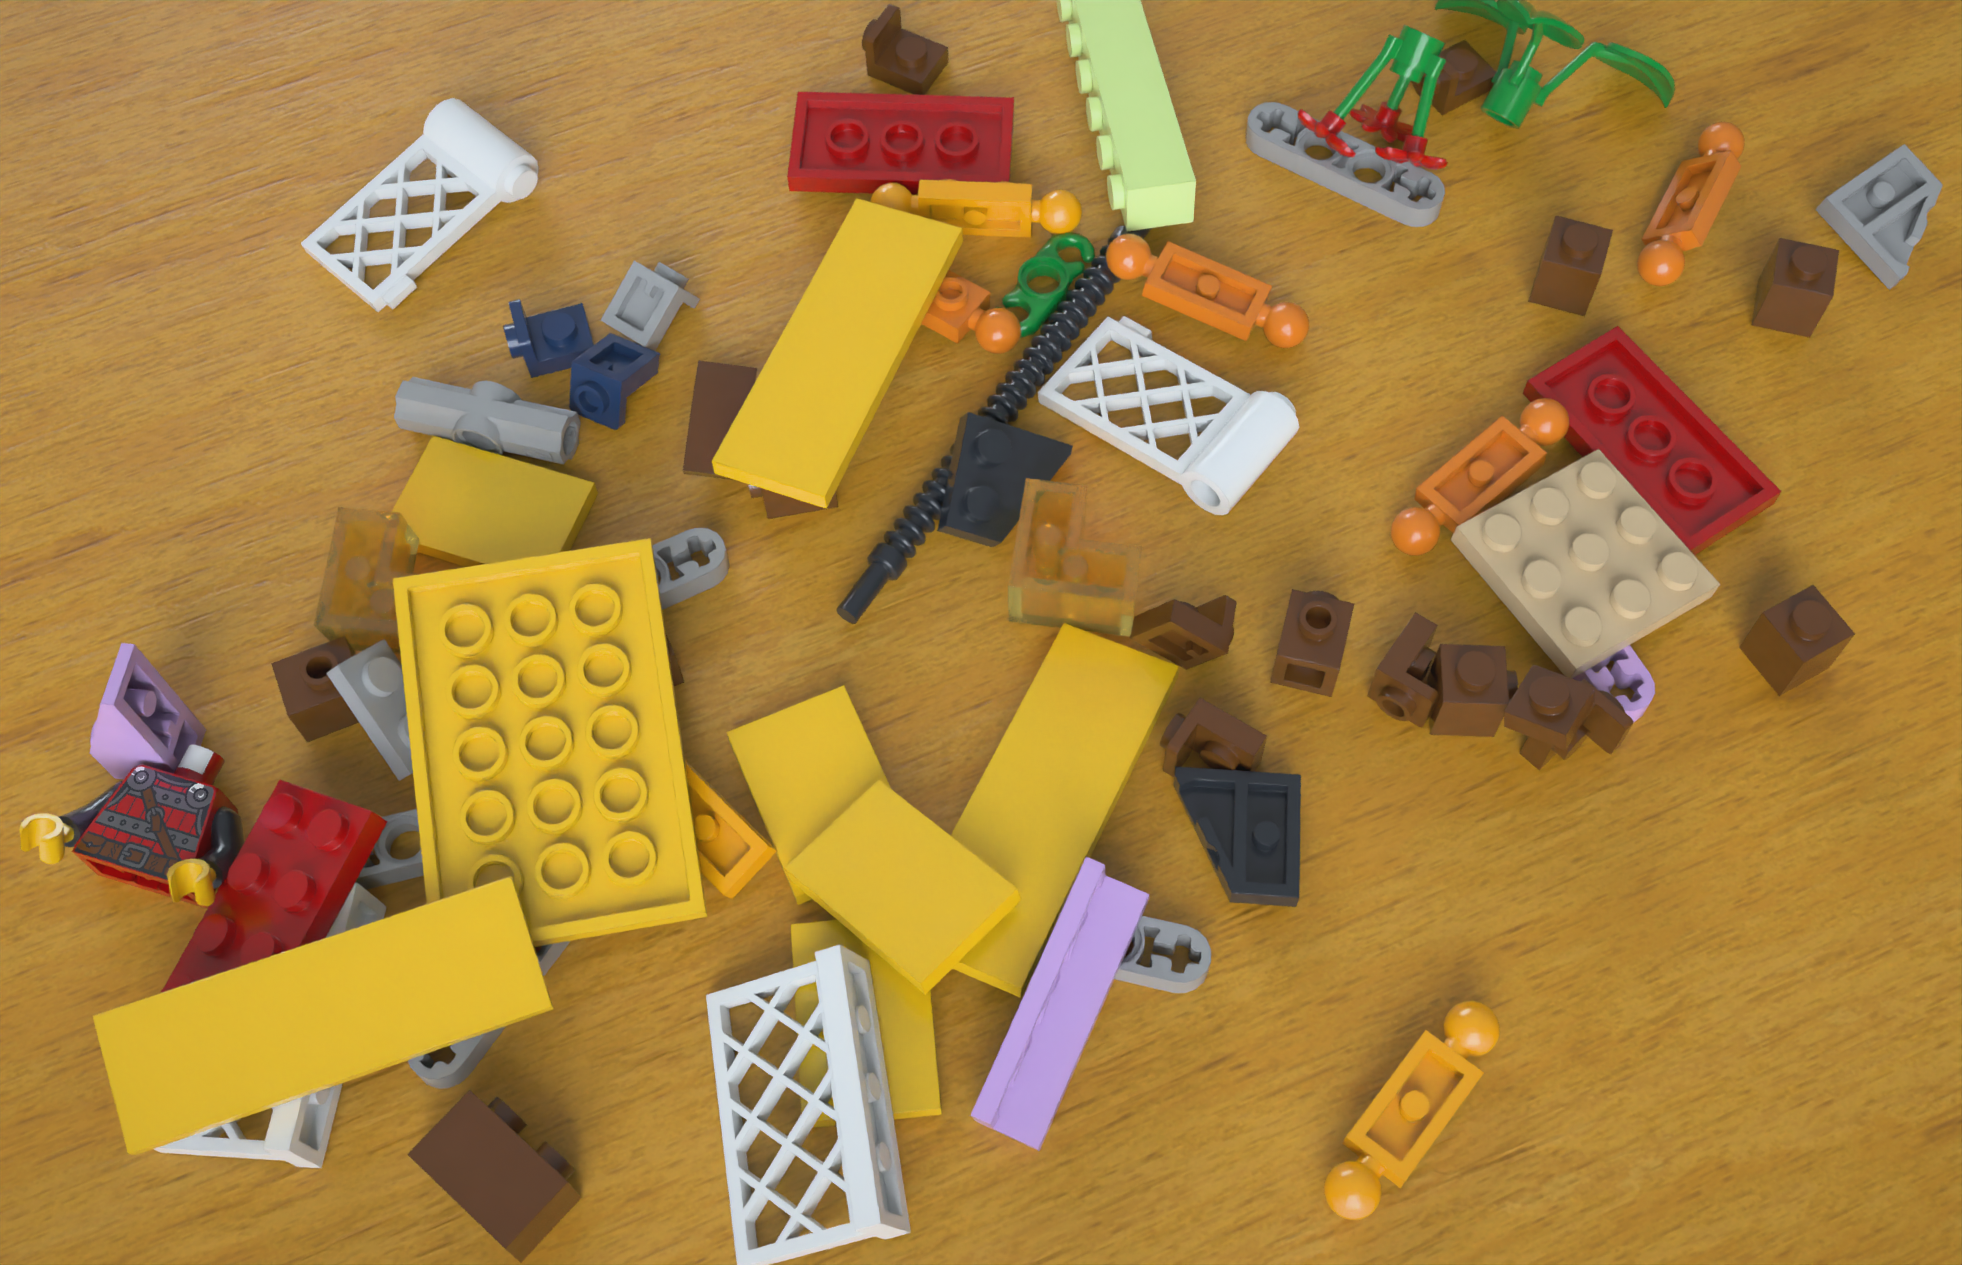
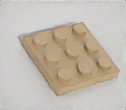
M1599 449L1457 526L1451 538L1454 545L1564 676L1569 678L1576 677L1711 598L1720 586V583Z

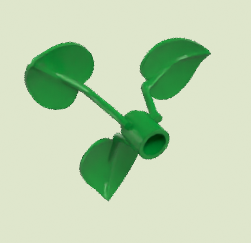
M1438 0L1435 5V10L1444 9L1477 15L1506 28L1507 34L1498 69L1491 81L1494 85L1480 109L1488 116L1509 127L1519 129L1533 103L1542 107L1548 95L1592 57L1630 75L1646 85L1661 99L1665 108L1670 104L1674 96L1675 82L1670 72L1663 65L1640 52L1614 42H1609L1607 45L1592 42L1541 87L1539 82L1543 75L1529 65L1543 36L1566 47L1580 49L1585 39L1573 26L1552 13L1537 11L1532 4L1525 0ZM1528 28L1532 29V37L1520 61L1514 60L1509 68L1517 33L1525 35Z

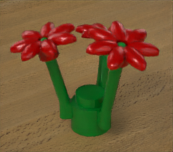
M1404 25L1398 38L1390 34L1388 35L1379 55L1334 112L1328 110L1321 121L1317 122L1304 110L1300 109L1298 111L1299 121L1308 130L1313 131L1316 137L1325 138L1330 148L1350 158L1354 157L1356 153L1337 137L1347 124L1344 118L1350 113L1354 120L1362 123L1361 128L1363 131L1370 133L1380 131L1381 136L1387 142L1391 143L1397 139L1404 143L1402 150L1392 147H1376V154L1383 159L1400 164L1410 161L1411 164L1418 168L1425 167L1434 170L1445 168L1448 164L1446 159L1424 155L1428 139L1424 138L1432 100L1438 77L1447 61L1439 57L1445 42ZM1394 59L1389 70L1400 76L1388 101L1381 103L1378 112L1365 104L1361 105L1360 110L1352 109L1388 62ZM1424 74H1426L1414 125L1411 126L1399 122L1398 119L1402 112L1399 105L1411 80L1420 84Z

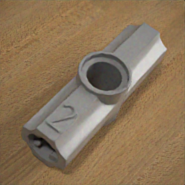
M412 377L409 381H402L395 396L396 410L394 419L400 429L450 439L454 442L502 455L505 451L564 464L566 460L573 459L579 444L578 436L581 422L577 412L523 401L511 389L492 381H479L473 385L472 389Z

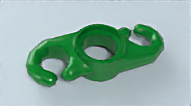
M1073 232L1053 235L1034 257L1022 264L1018 272V283L1013 291L1006 294L1002 299V305L1005 308L1020 307L1029 314L1027 319L1020 322V338L1034 335L1049 319V316L1057 311L1059 303L1066 301V294L1071 283L1084 272V264L1081 261L1066 262L1058 253L1066 248H1077L1081 251L1083 261L1091 263L1095 257V250L1088 238ZM1048 276L1055 279L1059 286L1052 292L1038 293L1033 291L1028 286V283L1036 277Z

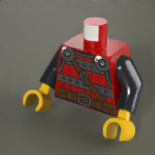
M189 745L174 774L143 764L131 769L123 781L118 782L88 804L60 817L45 813L31 815L21 822L19 829L21 850L29 852L31 849L39 846L40 860L47 864L59 863L64 858L65 847H74L72 852L99 876L171 897L172 902L175 903L184 901L206 909L214 903L215 890L227 878L228 871L244 844L242 820L238 815V809L219 788L213 786L225 760L217 753L198 745Z

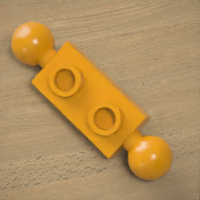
M952 179L920 180L918 195H912L901 184L887 183L877 188L870 202L961 227L963 235L1031 238L1032 222L1040 223L1046 231L1057 235L1073 231L1080 223L1082 217L1081 203L1070 191L1056 189L1048 192L1041 200H1032V184L1007 181L994 183L956 181Z
M1465 1001L1451 1008L1444 1020L1443 1028L1446 1038L1444 1043L1425 1030L1347 1134L1342 1144L1359 1157L1356 1161H1346L1336 1165L1328 1173L1324 1183L1325 1199L1329 1207L1337 1215L1346 1219L1357 1220L1372 1214L1381 1200L1382 1188L1379 1179L1382 1175L1401 1188L1477 1084L1484 1072L1467 1059L1468 1057H1477L1488 1053L1496 1045L1500 1035L1499 1021L1495 1013L1488 1006L1476 1001Z

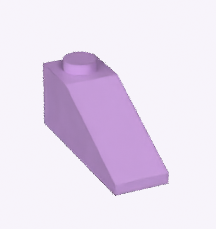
M121 643L100 703L97 720L92 727L89 753L115 779H125L132 768L142 764L174 774L189 745L201 746L206 729L135 644Z

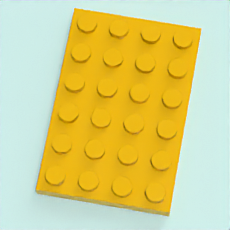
M651 538L393 578L427 904L511 876L515 883L534 947L708 917Z

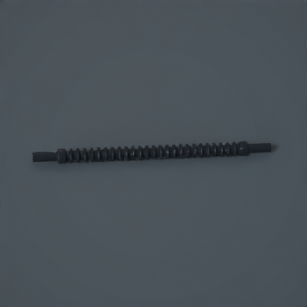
M1122 225L1115 229L1108 239V245H1104L1100 249V256L1093 258L1091 267L1084 270L1083 278L1075 282V289L1068 291L1066 301L1060 302L1057 306V312L1049 316V324L1043 325L1040 328V335L1033 337L1031 340L1032 347L1024 349L1022 352L1023 359L1015 361L1014 370L1008 371L1005 374V382L999 383L996 386V394L990 395L987 398V406L981 407L978 410L979 416L1009 425L1008 422L1017 420V410L1026 408L1027 399L1035 396L1036 387L1042 386L1045 382V375L1051 374L1054 370L1053 363L1061 361L1062 352L1070 349L1071 340L1077 339L1080 335V329L1088 325V317L1096 314L1097 306L1105 302V295L1110 294L1114 289V284L1120 282L1121 278L1116 277L1107 266L1106 252L1110 243L1116 237L1123 234H1135L1144 239L1151 228L1127 232L1125 226ZM954 444L950 447L951 455L953 454ZM951 455L943 456L941 459L942 468L933 469L931 473L933 480L924 481L922 484L924 493H915L913 496L915 506H905L903 509L905 518H897L894 521L893 525L896 531H887L884 534V541L886 543H878L868 555V568L836 609L837 613L844 620L856 624L887 581L897 580L907 567L906 558H913L916 555L914 545L919 546L926 542L924 532L931 533L935 530L934 520H940L952 459Z

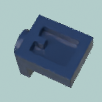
M520 299L509 302L513 323L503 325L508 347L513 359L524 357L531 378L570 369L571 362L594 345L583 303L526 317Z
M612 333L608 334L571 362L570 410L577 412L582 417L617 430L625 423L627 397L658 373L660 353Z

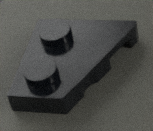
M968 412L959 419L937 531L989 547L1002 543L1069 458L1073 446Z
M1175 766L1173 786L1229 902L1297 907L1300 893L1301 775Z

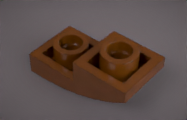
M698 361L683 465L684 474L734 480L715 474L712 460L756 382L757 368Z

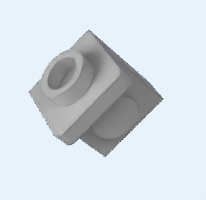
M633 261L600 321L644 347L655 351L681 304L684 302L695 309L700 299L684 290L689 279L666 265L658 262L654 271Z

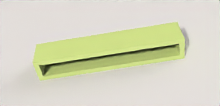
M1056 0L1060 22L1069 21V24H1066V41L1069 56H1078L1079 58L1076 61V78L1080 94H1089V97L1086 98L1088 126L1090 131L1099 130L1100 136L1096 138L1099 166L1101 170L1109 169L1111 173L1107 177L1111 209H1121L1127 232L1193 222L1196 179L1141 0Z

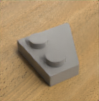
M1903 144L1830 194L1815 210L1890 290L1907 275L1910 266L1906 264L1913 247L1922 238L1928 223L1927 213L1935 206L1943 184Z

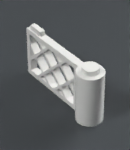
M447 99L436 105L425 121L424 134L300 243L311 257L377 312L386 305L394 309L417 288L413 280L500 201L511 203L523 199L534 190L537 184L539 170L537 160L459 99ZM426 158L436 164V179L410 182V172ZM470 191L476 196L463 209L445 211L446 193ZM435 194L434 212L407 214L408 197ZM396 198L395 216L369 218L370 208L379 200ZM433 227L432 237L425 244L405 248L406 229ZM394 231L393 249L367 251L368 233ZM355 234L353 253L331 255L325 250L339 236ZM391 264V274L374 290L364 283L365 266Z
M1125 316L1119 322L1107 317L1038 391L1039 403L1181 484L1187 495L1205 511L1221 516L1228 514L1297 433L1299 423L1294 405L1288 398L1278 392L1256 391L1249 394L1152 341V331ZM1112 340L1129 349L1132 359L1099 364L1097 354ZM1167 370L1178 378L1179 385L1146 390L1143 373ZM1135 374L1137 392L1104 396L1102 379ZM1095 381L1097 398L1073 401L1062 395V392L1070 384ZM1214 396L1227 404L1218 414L1194 417L1190 399ZM1182 401L1185 413L1184 419L1152 423L1149 410L1150 405ZM1141 407L1144 425L1120 428L1109 422L1107 412ZM1189 434L1191 446L1178 460L1157 449L1156 438Z

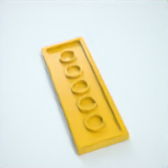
M856 198L712 460L714 473L827 509L963 242L962 228Z
M1063 623L951 834L954 839L1016 886L1021 901L952 969L1015 996L1022 997L1040 961L1086 857H1091L1178 679L1179 666Z
M509 876L94 1015L93 1020L127 1152L130 1155H138L539 1015L554 1008L514 880Z

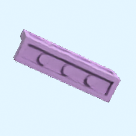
M1088 857L1085 858L971 1113L976 1122L1038 1151L1041 1149L1149 901L1148 893L1106 876L1105 865Z

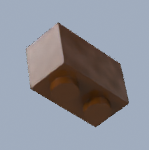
M469 1090L407 1155L521 1263L582 1198L567 1181L576 1170L546 1141L537 1151L531 1148L518 1135L527 1124L498 1096L487 1106Z

